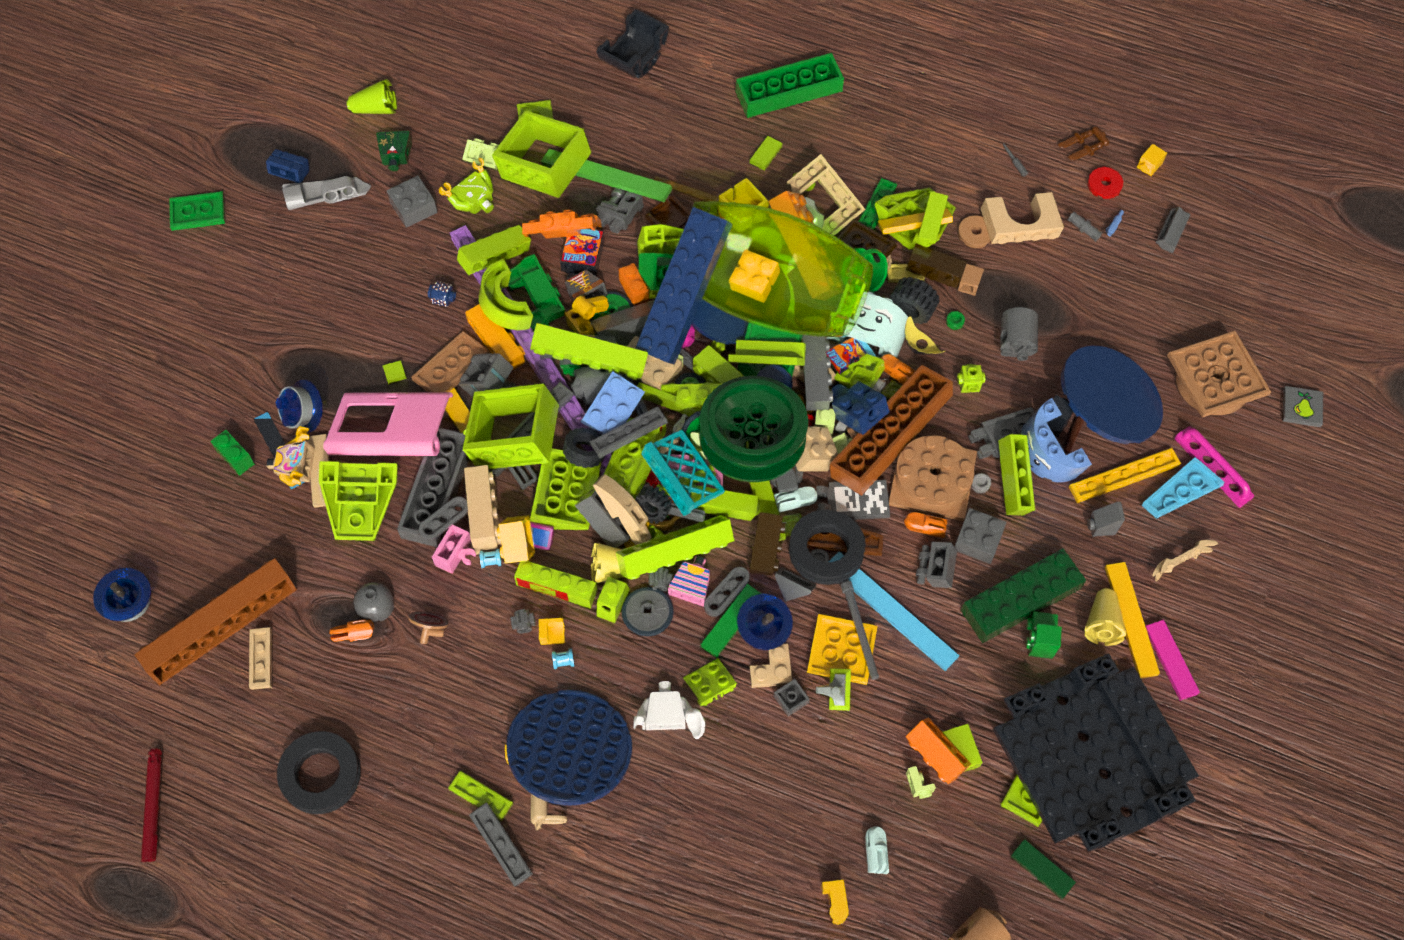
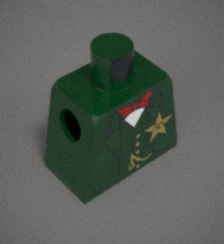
M410 131L376 132L382 164L388 165L390 171H397L399 165L407 164L412 146Z

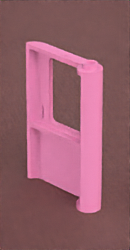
M451 392L345 393L327 439L324 441V450L328 455L437 456L440 450L437 432L448 399L453 397V394ZM349 406H395L385 432H339Z

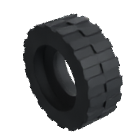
M576 428L573 431H569L565 437L563 455L571 464H575L578 467L592 468L593 466H598L603 462L605 456L599 459L595 451H583L578 449L576 445L586 444L591 446L590 441L602 434L590 428Z

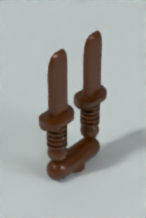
M1095 126L1092 130H1087L1081 134L1078 132L1074 133L1073 137L1059 143L1058 146L1066 148L1077 142L1082 144L1084 139L1094 134L1100 142L1091 146L1087 144L1084 146V149L1068 156L1070 160H1077L1085 155L1093 156L1094 151L1099 150L1103 146H1108L1109 140L1105 132Z

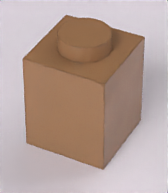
M966 264L958 291L975 296L984 269L976 265Z

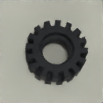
M646 486L635 499L648 517L649 523L654 521L655 524L662 522L672 508L670 496L668 494L664 495L665 491L663 489L660 492L659 487L654 489L653 486H649V488ZM648 502H651V503L655 504V505L657 506V508H656V507H653V506L650 505Z

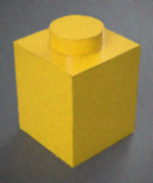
M1152 144L1141 156L1137 168L1152 176L1163 164L1167 152Z

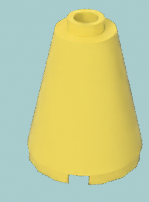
M600 543L593 545L591 557H593V563H591L592 581L600 583L606 581L608 577L614 579L624 578L620 574L616 552L622 549Z
M1104 588L1096 594L1085 626V637L1094 644H1098L1099 641L1105 642V646L1117 645L1124 641L1126 629L1117 593L1109 588Z

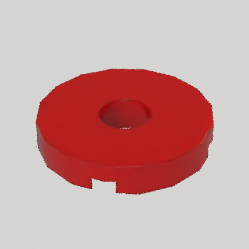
M1100 167L1091 172L1087 185L1093 195L1103 197L1102 199H1111L1119 195L1124 181L1118 171L1108 167ZM1106 181L1110 185H1103L1101 182Z

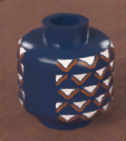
M436 281L429 287L428 298H430L432 304L448 307L451 302L455 301L456 292L453 285Z

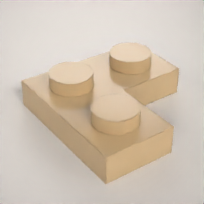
M788 644L768 645L769 665L750 666L751 688L783 686L792 681Z

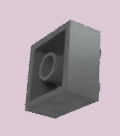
M795 679L774 692V698L788 717L810 701Z

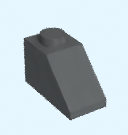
M1115 502L1092 512L1087 520V526L1092 532V537L1116 535L1125 520L1121 502Z

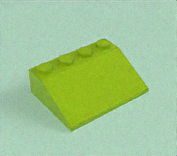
M552 448L550 462L541 464L530 522L552 526L554 530H588L590 523L575 505L584 494L594 489L593 485L598 480L601 463L592 468L578 467L575 464H571L565 458L563 450Z

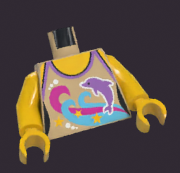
M302 426L298 427L294 439L277 448L275 458L267 459L268 469H274V473L279 476L280 480L290 487L296 484L300 485L301 481L310 482L315 448L305 441L309 439L307 434L309 428Z

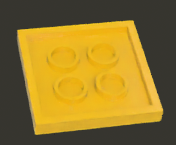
M818 614L807 673L830 677V668L851 669V682L867 685L869 670L854 621ZM863 623L873 655L878 626Z

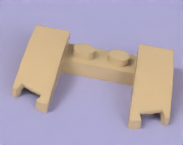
M820 154L787 181V185H791L792 192L801 194L816 181L821 184L839 207L838 210L824 220L822 228L823 231L830 233L829 237L832 238L866 209Z

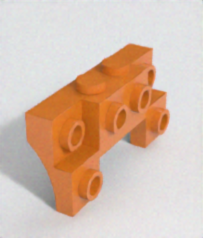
M564 210L563 213L546 212L540 215V219L523 223L522 234L525 237H529V234L541 233L546 239L581 235V229L591 228L595 231L597 226L602 227L601 219L595 214H586L579 217L573 210Z

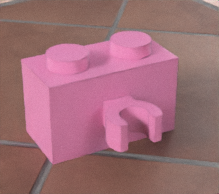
M454 525L448 529L432 556L436 567L453 574L461 559L464 564L471 565V561L466 559L468 555L475 557L476 552L468 548L471 543L468 531Z

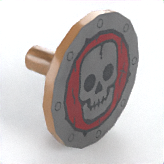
M412 612L409 614L408 620L411 623L423 627L420 643L428 644L429 636L443 637L444 629L448 627V621L442 616L428 612Z

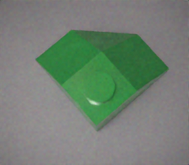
M639 253V273L651 290L659 291L674 254Z

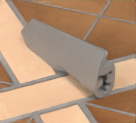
M344 176L325 181L283 184L282 190L288 210H293L323 201L335 203L365 195L371 188V185L357 177Z

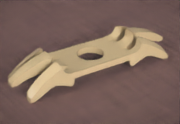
M1215 540L1196 542V546L1184 554L1171 560L1168 558L1162 560L1155 568L1152 576L1156 575L1155 581L1157 582L1163 573L1172 572V569L1192 557L1197 559L1200 553L1212 552L1213 549L1207 546H1215L1218 542Z

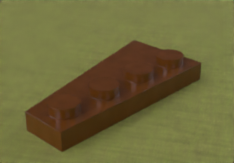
M861 528L865 537L864 554L882 556L883 535ZM821 532L815 534L807 542L808 549L847 552L845 542L833 533Z

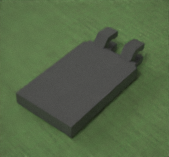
M1030 407L982 422L978 429L971 431V435L968 436L971 444L982 439L986 442V445L979 447V451H977L979 460L987 458L991 454L993 457H1000L998 440L1010 434L1021 435L1023 425L1035 413L1033 408Z

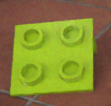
M718 658L683 677L698 698L697 701L700 706H707V704L713 701V698L718 700L717 695L723 697V694L734 691L733 688L737 685V682Z

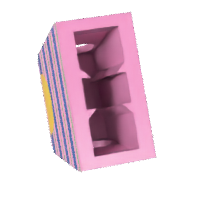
M695 556L693 564L683 562L668 587V594L704 606L710 578V570L704 568L706 559Z

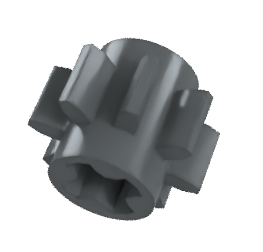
M658 568L656 572L649 573V585H653V590H667L673 578L672 574H668V569Z
M527 609L517 610L514 612L515 617H510L512 629H517V633H528L532 631V626L536 625L534 613L530 614Z

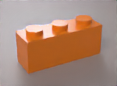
M929 717L922 720L906 736L909 740V745L914 750L920 752L924 762L937 771L938 777L943 782L952 783L971 765Z

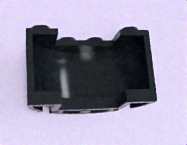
M635 9L626 17V32L618 37L613 46H610V41L606 40L602 45H599L596 53L600 60L639 79L645 76L659 59L661 45H665L667 41L669 26Z

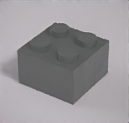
M419 176L386 190L390 204L406 228L438 213L433 197Z
M969 508L955 544V549L957 552L991 564L1007 522Z

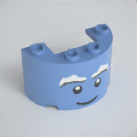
M1051 398L1026 421L1021 429V435H1027L1031 471L1041 478L1045 477L1052 480V482H1068L1077 478L1092 464L1082 448L1065 455L1047 425V422L1062 415Z

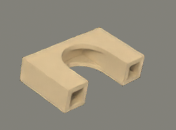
M1052 192L1035 194L1030 205L1036 222L1029 225L1017 223L1010 218L1002 197L985 198L981 212L991 244L1058 238L1064 226Z

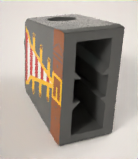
M587 270L579 274L571 272L565 281V286L572 302L579 296L589 299L598 296L606 297L608 295L604 282Z

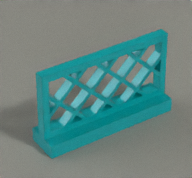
M679 430L655 443L645 444L641 455L683 516L690 514L693 509L724 494L725 490L683 430ZM680 437L684 442V446L674 445L673 440ZM660 446L669 448L668 455L660 453L657 448ZM671 449L681 451V459L670 456ZM684 454H692L695 458L694 462L683 460ZM668 462L680 463L679 469H671ZM682 464L693 467L692 474L682 472ZM695 469L703 470L705 478L694 475ZM679 477L689 478V486L681 484ZM693 480L704 483L702 490L692 487ZM706 483L714 485L717 491L714 493L705 491ZM690 492L701 494L700 500L694 502L690 497Z

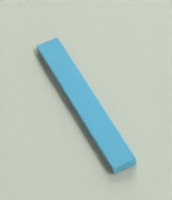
M838 552L829 562L840 560L844 555ZM859 569L849 578V581L853 584L854 592L944 671L958 659L959 655L863 571Z

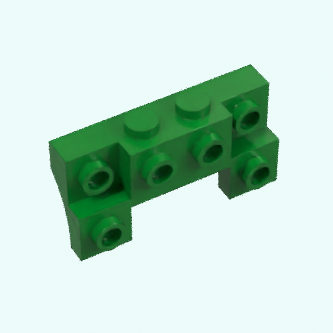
M535 254L525 257L516 267L510 270L511 275L508 284L510 291L524 286L536 307V310L531 312L533 318L530 327L533 332L535 331L536 323L549 326V322L565 316V309L558 298L560 297L556 287H552L550 275L548 273L545 274Z

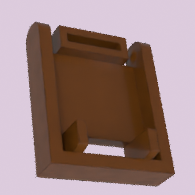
M672 195L669 197L670 202L666 199L665 202H661L651 209L650 213L645 214V218L652 225L663 224L681 228L687 223L691 212Z

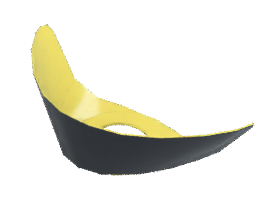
M908 317L905 325V335L908 347L913 353L928 355L945 352L940 351L927 335L915 327L912 318ZM919 339L927 341L928 346L925 349H919L916 346V342Z

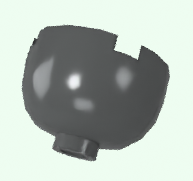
M369 582L357 590L354 595L353 604L357 615L362 620H371L373 623L380 620L381 622L391 615L394 609V597L384 584Z

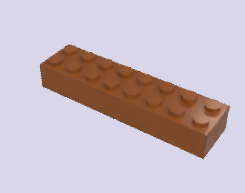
M921 365L887 402L890 412L864 435L858 433L830 463L831 478L862 496L953 396V381Z
M274 558L271 561L265 562L257 571L246 575L238 584L230 586L222 595L211 599L203 608L196 609L187 619L177 622L172 629L160 634L152 643L142 646L134 655L146 673L160 686L294 593L297 589Z

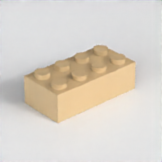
M488 465L464 468L470 537L476 555L480 554V551H496V549H499L498 545L502 544L497 536V527H499L500 520L497 514L498 501L495 494L496 482L493 472H489Z

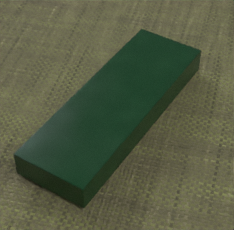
M1025 839L1010 856L1061 900L1064 899L1076 883Z

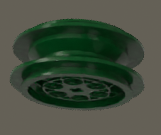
M762 376L734 378L715 388L703 403L700 413L699 439L701 449L708 462L716 470L730 478L745 482L769 481L789 472L801 459L806 446L808 415L800 397L785 384Z

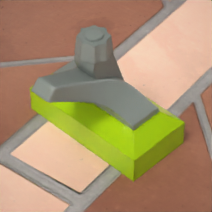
M830 668V684L816 687V693L830 696L829 710L850 711L851 669Z

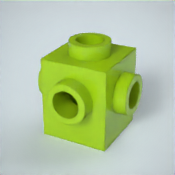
M967 364L962 366L960 373L957 374V383L960 384L961 393L980 392L982 383H985V373L982 372L981 365Z

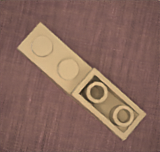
M606 474L602 475L593 486L611 517H619L635 545L649 541L652 536L645 526L648 517L643 509L621 485Z

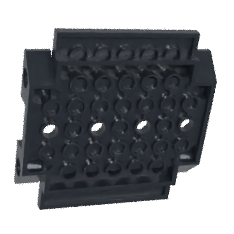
M1109 653L1074 668L1066 676L1042 686L1040 683L1004 698V702L1015 719L993 729L1054 843L1056 844L1069 837L1079 835L1088 852L1103 848L1194 803L1196 799L1186 783L1199 777L1134 666L1118 673L1119 669ZM1057 696L1064 697L1066 705L1059 704ZM1078 732L1084 733L1087 736V741H1081L1078 738ZM1099 769H1103L1108 773V779H1104L1099 775ZM1121 807H1126L1130 811L1129 817L1122 815Z

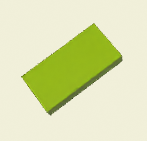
M767 136L750 159V164L765 171L782 148L783 143Z

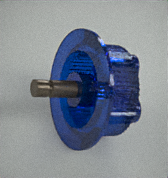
M758 594L747 599L740 607L737 615V626L740 635L749 645L760 650H772L781 646L789 638L793 627V619L789 608L781 599L770 594Z

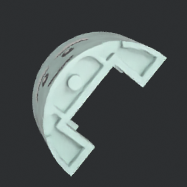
M871 292L850 294L842 299L826 339L841 343L848 336L880 347L878 357L890 354L897 358L906 337L905 325L908 316L889 298H882Z

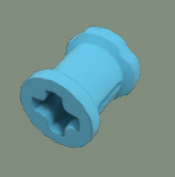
M500 548L491 552L480 551L481 568L496 564L502 566Z
M572 649L559 653L552 652L554 669L567 665L574 667Z

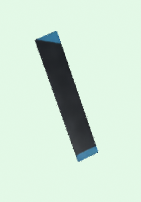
M266 412L253 420L275 458L277 448L285 445L269 413ZM296 484L295 486L290 487V489H293V488L299 486V484Z

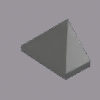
M781 567L775 574L785 602L811 594L817 585L784 567Z

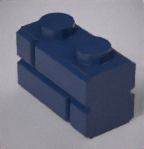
M275 149L266 160L269 174L297 183H301L309 173L308 159L303 156L290 154L287 151Z

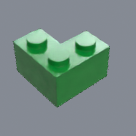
M1033 612L1032 616L1027 619L1026 629L1029 630V637L1026 638L1025 644L1026 649H1029L1028 656L1053 659L1061 647L1062 627L1058 626V614Z

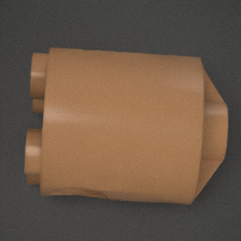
M979 907L948 940H1011V936L1006 929L1007 922L1002 915L996 911Z

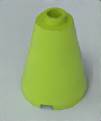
M384 79L349 96L347 100L348 109L353 113L395 114L394 110L397 109L395 92L391 91L389 87L392 84L389 80Z

